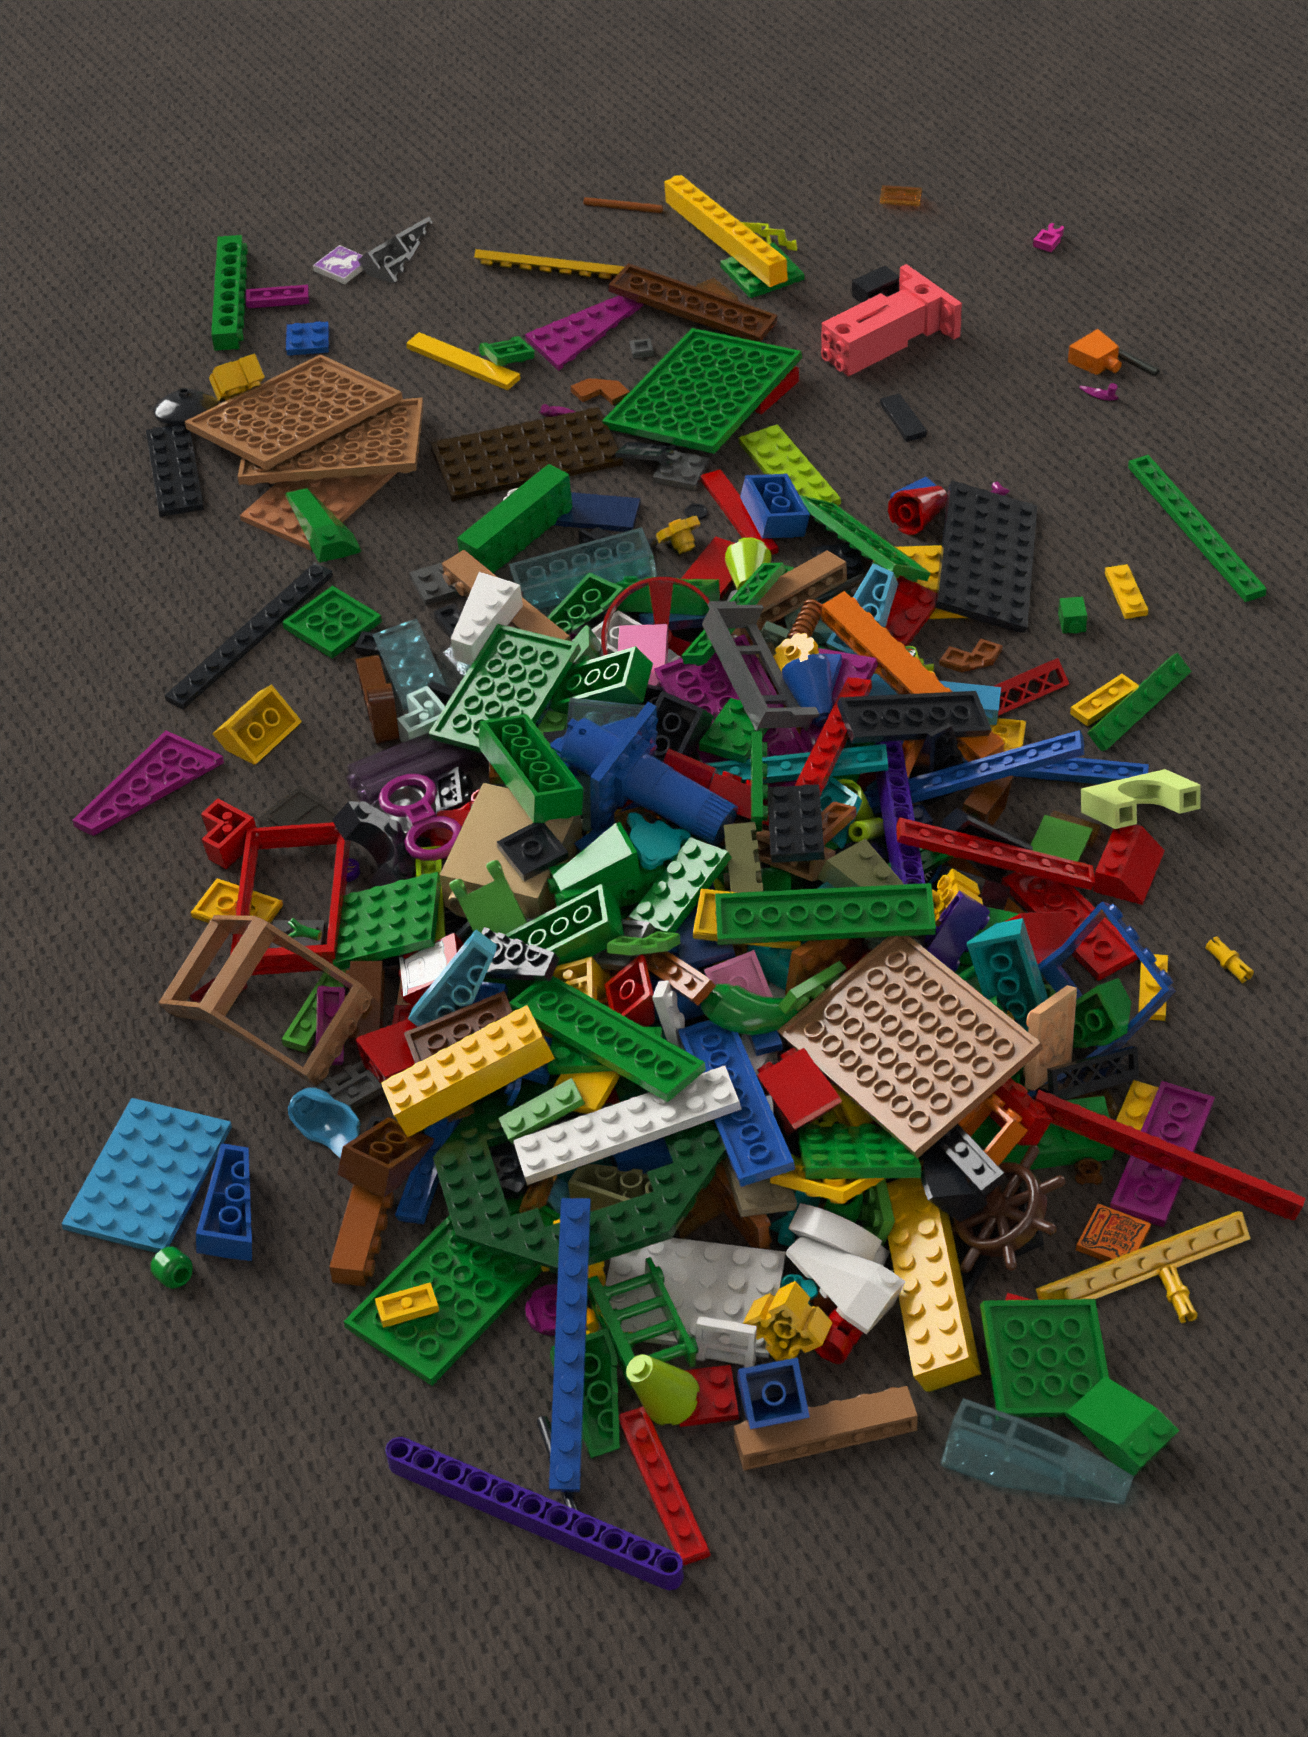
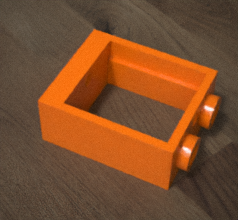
M992 1093L958 1124L971 1137L992 1111L1007 1122L984 1150L991 1160L999 1166L1028 1130L1019 1123L1022 1118L1010 1108L1007 1111L1004 1110L1002 1107L1005 1103Z

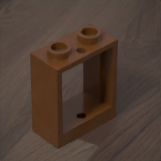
M1014 776L977 785L964 802L962 810L994 825L1006 808Z

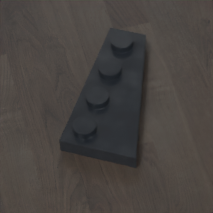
M483 928L482 934L497 945L495 955L484 978L551 981L560 960L554 952L535 945H527L519 939L515 938L514 940L500 932L495 933L489 928Z

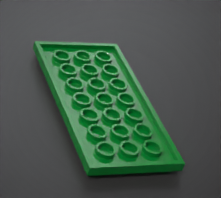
M525 1192L519 1200L512 1197L505 1199L510 1217L538 1208L544 1227L553 1225V1221L560 1219L559 1213ZM449 1215L344 1320V1326L347 1330L433 1386L542 1272L540 1265L533 1267L517 1262L515 1257L503 1254L499 1256L484 1251L481 1246L473 1243L468 1245L459 1243ZM431 1282L439 1312L383 1328L375 1298Z

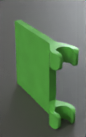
M1044 815L1031 846H1033V851L1079 862L1093 829Z
M492 860L486 864L487 870L494 881L469 894L462 879H455L449 883L473 932L478 930L482 933L483 928L486 927L495 933L507 934L528 923L498 860Z

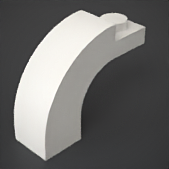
M800 1203L788 1228L798 1237L803 1236L881 1264L882 1266H884L890 1253L881 1245L882 1241L857 1224L829 1211Z

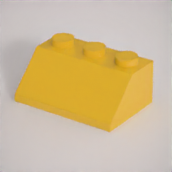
M271 684L255 694L212 734L226 751L256 765L302 721Z

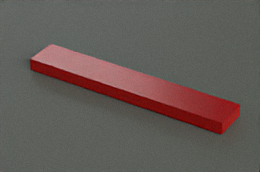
M719 469L700 475L701 482L742 538L759 539L770 549L771 555L778 553V546L772 538L762 539L739 493L722 470Z
M642 1406L619 1414V1425L674 1551L682 1558L683 1566L710 1557L708 1546L655 1427L644 1407Z

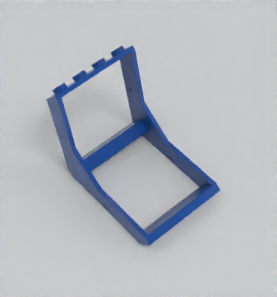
M1101 902L1059 949L1038 964L1042 979L1046 978L1056 993L1067 985L1077 988L1061 965L1107 915L1162 988L1128 1023L1127 1034L1106 1046L1096 1045L1098 1049L1086 1058L1120 1049L1176 992L1171 985L1174 983L1172 978L1164 969L1160 971L1154 963L1157 961L1156 957L1147 947L1144 949L1138 942L1140 936L1131 925L1127 927L1122 921L1123 914L1114 903L1110 905L1109 903ZM1078 988L1076 999L1083 995ZM1082 1067V1069L1080 1070L1079 1074H1081L1082 1072H1084V1071H1086V1070H1088V1069L1085 1068V1067ZM1061 1073L1057 1075V1081L1066 1079L1068 1076ZM1032 1090L1029 1093H1027L1033 1100H1035V1097L1037 1095L1036 1090Z

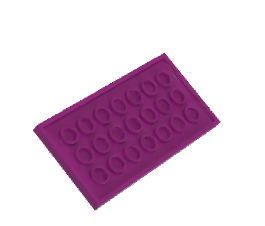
M744 634L733 638L736 646H750ZM716 652L706 664L701 666L684 664L683 659L680 658L654 668L655 675L663 691L706 710L714 716L712 723L730 698L740 700ZM742 654L741 656L761 695H777L756 655ZM766 704L768 708H785L783 704ZM795 727L769 728L762 738V742H767V757L809 752ZM699 745L695 749L700 762L704 764L733 761L700 751ZM797 780L765 784H768V788L795 786Z

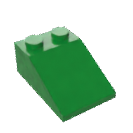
M1106 1376L1065 1413V1416L1130 1480L1167 1446L1179 1432V1429L1158 1408Z

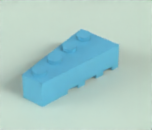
M873 563L853 596L866 612H870L882 627H886L898 586L894 573ZM832 632L826 642L829 650L856 654Z
M475 930L414 1005L408 1020L419 1027L473 1004L493 960L497 945L478 930Z

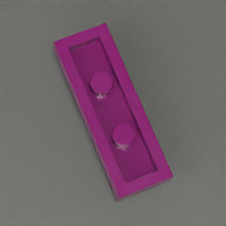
M308 285L246 289L247 308L309 304Z
M318 986L316 1045L342 1005L345 997V987ZM344 1045L341 1054L335 1058L331 1065L343 1064Z

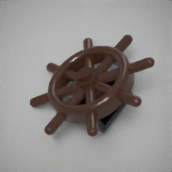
M1031 1145L1019 1164L1013 1162L1000 1163L998 1167L1004 1172L1007 1180H1010L1003 1193L1000 1184L991 1191V1194L985 1197L988 1205L983 1207L982 1211L971 1215L961 1223L954 1219V1224L951 1225L953 1236L958 1234L970 1247L960 1265V1270L963 1273L971 1271L980 1254L990 1257L1003 1255L1006 1268L1009 1271H1013L1017 1268L1016 1257L1044 1245L1042 1232L1053 1235L1056 1232L1057 1228L1053 1223L1043 1220L1047 1208L1046 1194L1064 1186L1066 1181L1063 1176L1059 1175L1042 1183L1029 1170L1039 1154L1038 1146ZM1022 1181L1027 1184L1028 1190L1020 1186ZM985 1222L976 1237L972 1228ZM997 1226L998 1234L996 1238L989 1239Z

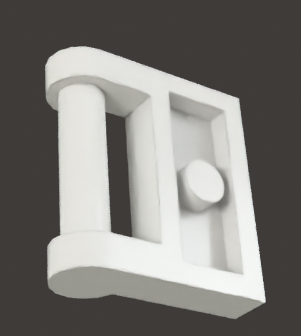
M699 1316L696 1324V1342L699 1353L696 1354V1360L705 1361V1359L744 1365V1368L754 1366L756 1361L757 1326Z

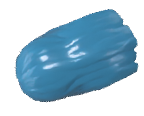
M311 1087L305 1088L296 1093L290 1100L288 1114L293 1124L308 1140L326 1145L339 1158H341L342 1147L360 1135L361 1123L351 1107L335 1100L324 1090Z

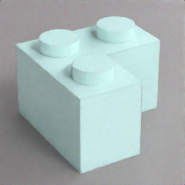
M428 686L406 695L409 713L397 718L400 740L411 753L438 742L432 740L428 733L445 706Z

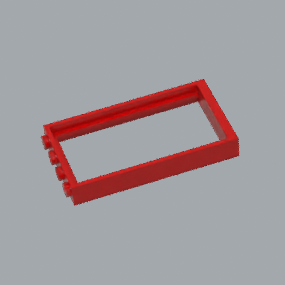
M333 822L247 828L236 915L250 916L259 849L337 844L327 944L305 946L333 965V959H336L343 898L346 893L351 841L342 838ZM233 934L230 955L243 934ZM280 947L268 948L251 975L322 970L300 955Z

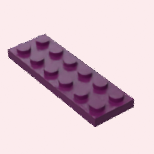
M1161 1081L1141 1131L1195 1152L1213 1107L1215 1097ZM1130 1155L1110 1203V1208L1140 1220L1165 1227L1184 1177Z

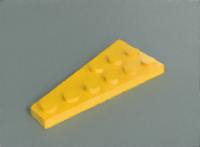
M795 1165V1170L789 1173L770 1177V1183L805 1192L810 1197L820 1196L830 1199L832 1203L842 1204L852 1197L861 1194L871 1186L877 1185L878 1182L885 1178L806 1179L803 1166Z

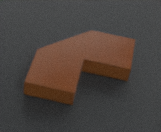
M588 378L571 386V392L582 402L602 395L610 404L614 405L621 402L630 392L619 381Z
M984 639L979 640L971 653L949 646L940 659L939 666L958 672L991 666L1002 652L1003 646Z

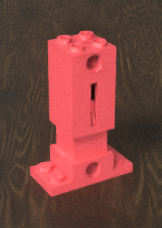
M906 264L900 267L899 292L889 297L880 293L822 322L821 356L824 361L830 362L839 372H843L849 377L908 347V340L922 333L929 336L941 330L944 335H948L955 340L960 337L962 303Z

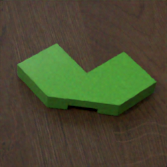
M656 931L646 938L619 936L607 943V953L632 956L668 951L681 944L680 934Z

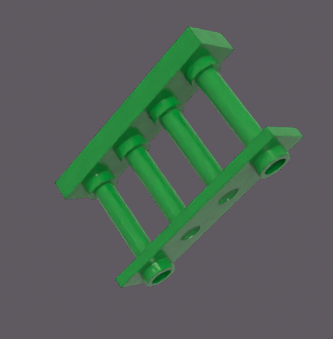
M651 1257L645 1259V1274L606 1286V1284L601 1285L597 1275L588 1278L587 1297L601 1328L608 1329L617 1354L618 1365L629 1389H632L633 1386L627 1377L626 1370L629 1362L636 1357L632 1351L633 1345L673 1332L678 1345L648 1356L666 1362L684 1355L689 1368L695 1366L696 1354L699 1353L695 1338L693 1336L689 1337L664 1285L665 1279L660 1266H655ZM649 1284L656 1296L620 1310L617 1308L613 1309L609 1302L611 1297ZM658 1308L662 1309L667 1321L630 1334L623 1332L620 1326L624 1320Z

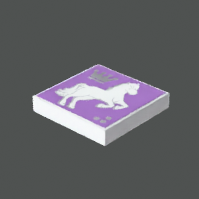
M339 245L315 263L313 269L317 273L346 284L364 270L358 261L363 255Z

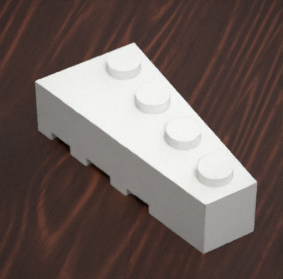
M482 572L478 573L451 637L454 660L472 665L496 625L507 626L523 606L519 584Z

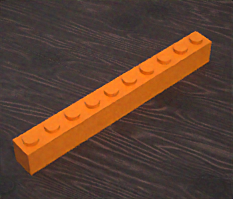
M843 591L822 604L821 620L857 655L877 658L878 666L875 672L898 695L952 692L951 689L946 688L940 683L936 675L929 672L917 657H913L901 642L896 641L888 629L882 627L870 612H866L854 597H850ZM992 731L989 736L956 738L958 749L962 752L963 758L968 762L1004 751L1002 738Z

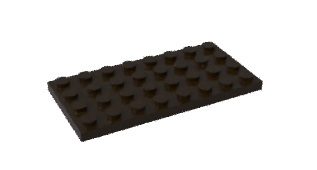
M599 407L431 442V449L451 501L521 487L548 464L566 472L569 476L623 465V459L615 457V452L618 451V448L608 426L602 423L604 417Z

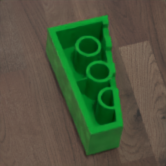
M625 576L622 581L615 584L623 587L625 590L634 583L644 579H637V576ZM680 579L698 588L710 601H720L719 579ZM673 584L670 614L704 615L708 613L710 608L699 595L690 589ZM649 586L640 588L622 601L616 611L653 613Z

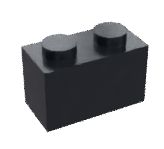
M886 265L852 280V297L860 303L880 293L889 297L899 292L900 276Z

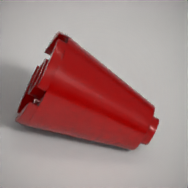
M941 486L902 490L895 493L888 502V513L891 522L901 527L898 530L906 535L919 533L946 506L947 492Z

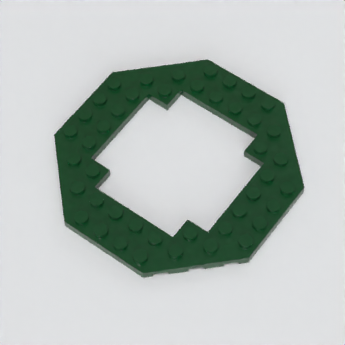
M550 1074L546 1085L522 1078L521 1088L513 1106L507 1105L508 1094H504L505 1086L477 1100L435 1154L433 1160L459 1243L465 1245L473 1243L481 1246L484 1251L499 1256L503 1254L515 1257L517 1262L533 1267L537 1265L547 1267L551 1273L558 1275L560 1222L544 1227L538 1208L510 1217L489 1151L490 1147L509 1141L499 1117L552 1089L561 1074ZM622 1075L614 1086L620 1102L649 1092ZM714 1119L663 1137L673 1163L647 1172L653 1192L591 1212L589 1266L672 1238L677 1231L676 1225L682 1217L686 1218L697 1202L696 1196L700 1190L708 1186L716 1174V1167L721 1160L725 1161L728 1156Z

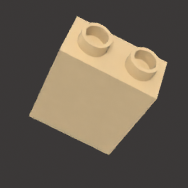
M486 783L482 784L440 873L444 905L460 917L467 918L449 883L455 879H462L468 894L491 883L494 879L487 870L486 864L492 860L500 862L504 875L525 918L535 919L549 912L554 904L555 896L550 894L547 886V879L550 878L549 869L524 882L497 848V841L533 823L508 788ZM581 815L572 816L568 819L548 820L545 824L565 847L569 855V859L557 865L569 862L574 858L577 851L574 843L583 837Z

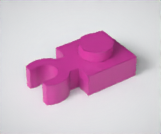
M1054 223L1049 224L1048 231L1042 229L1033 239V247L1052 252L1061 241L1064 226L1054 229Z

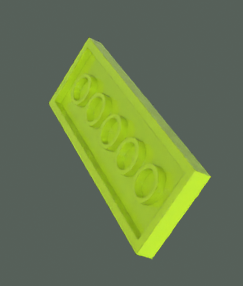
M778 424L739 437L740 446L765 475L788 474L799 495L832 502L836 505L841 504V498Z

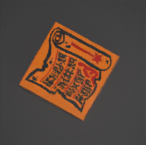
M1097 1204L1076 1245V1251L1107 1262L1141 1249L1151 1229V1223Z

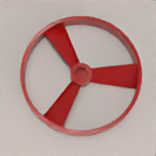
M652 577L634 583L616 597L605 615L601 631L603 654H609L607 633L614 612L623 600L640 588L649 586L655 624H668L669 626L673 584L695 592L707 605L710 600L698 588L677 578ZM668 629V648L682 658L681 655L692 643L674 637Z

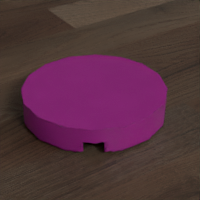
M557 1284L545 1285L536 1289L525 1305L526 1319L530 1326L537 1332L549 1336H554L556 1332Z

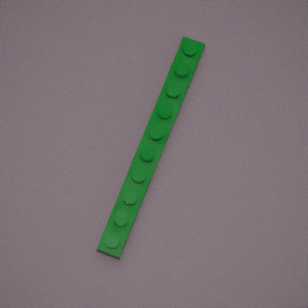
M1149 455L1129 461L1128 468L1245 602L1266 596L1267 588Z

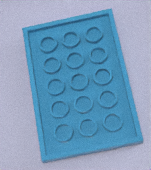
M131 1098L61 1223L62 1228L155 1253L165 1247H169L217 1157L221 1143H224L232 1128L231 1121Z

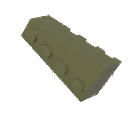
M866 839L826 860L817 877L823 883L829 882L835 888L905 885ZM914 935V936H910V937H911L912 939H915V938L919 937L920 935Z

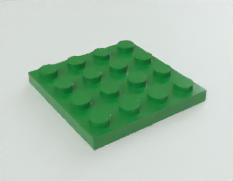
M439 873L422 874L419 877L399 880L395 883L375 886L368 890L344 895L336 959H333V965L342 970L350 968V961H378L434 947L441 891Z
M841 1123L833 1124L831 1127L806 1124L797 1129L796 1138L806 1179L921 1178L919 1159L881 1126L871 1123H863L859 1127H848V1125Z
M1095 1299L983 1301L980 1304L998 1418L1065 1416V1413L1105 1376L1109 1378Z

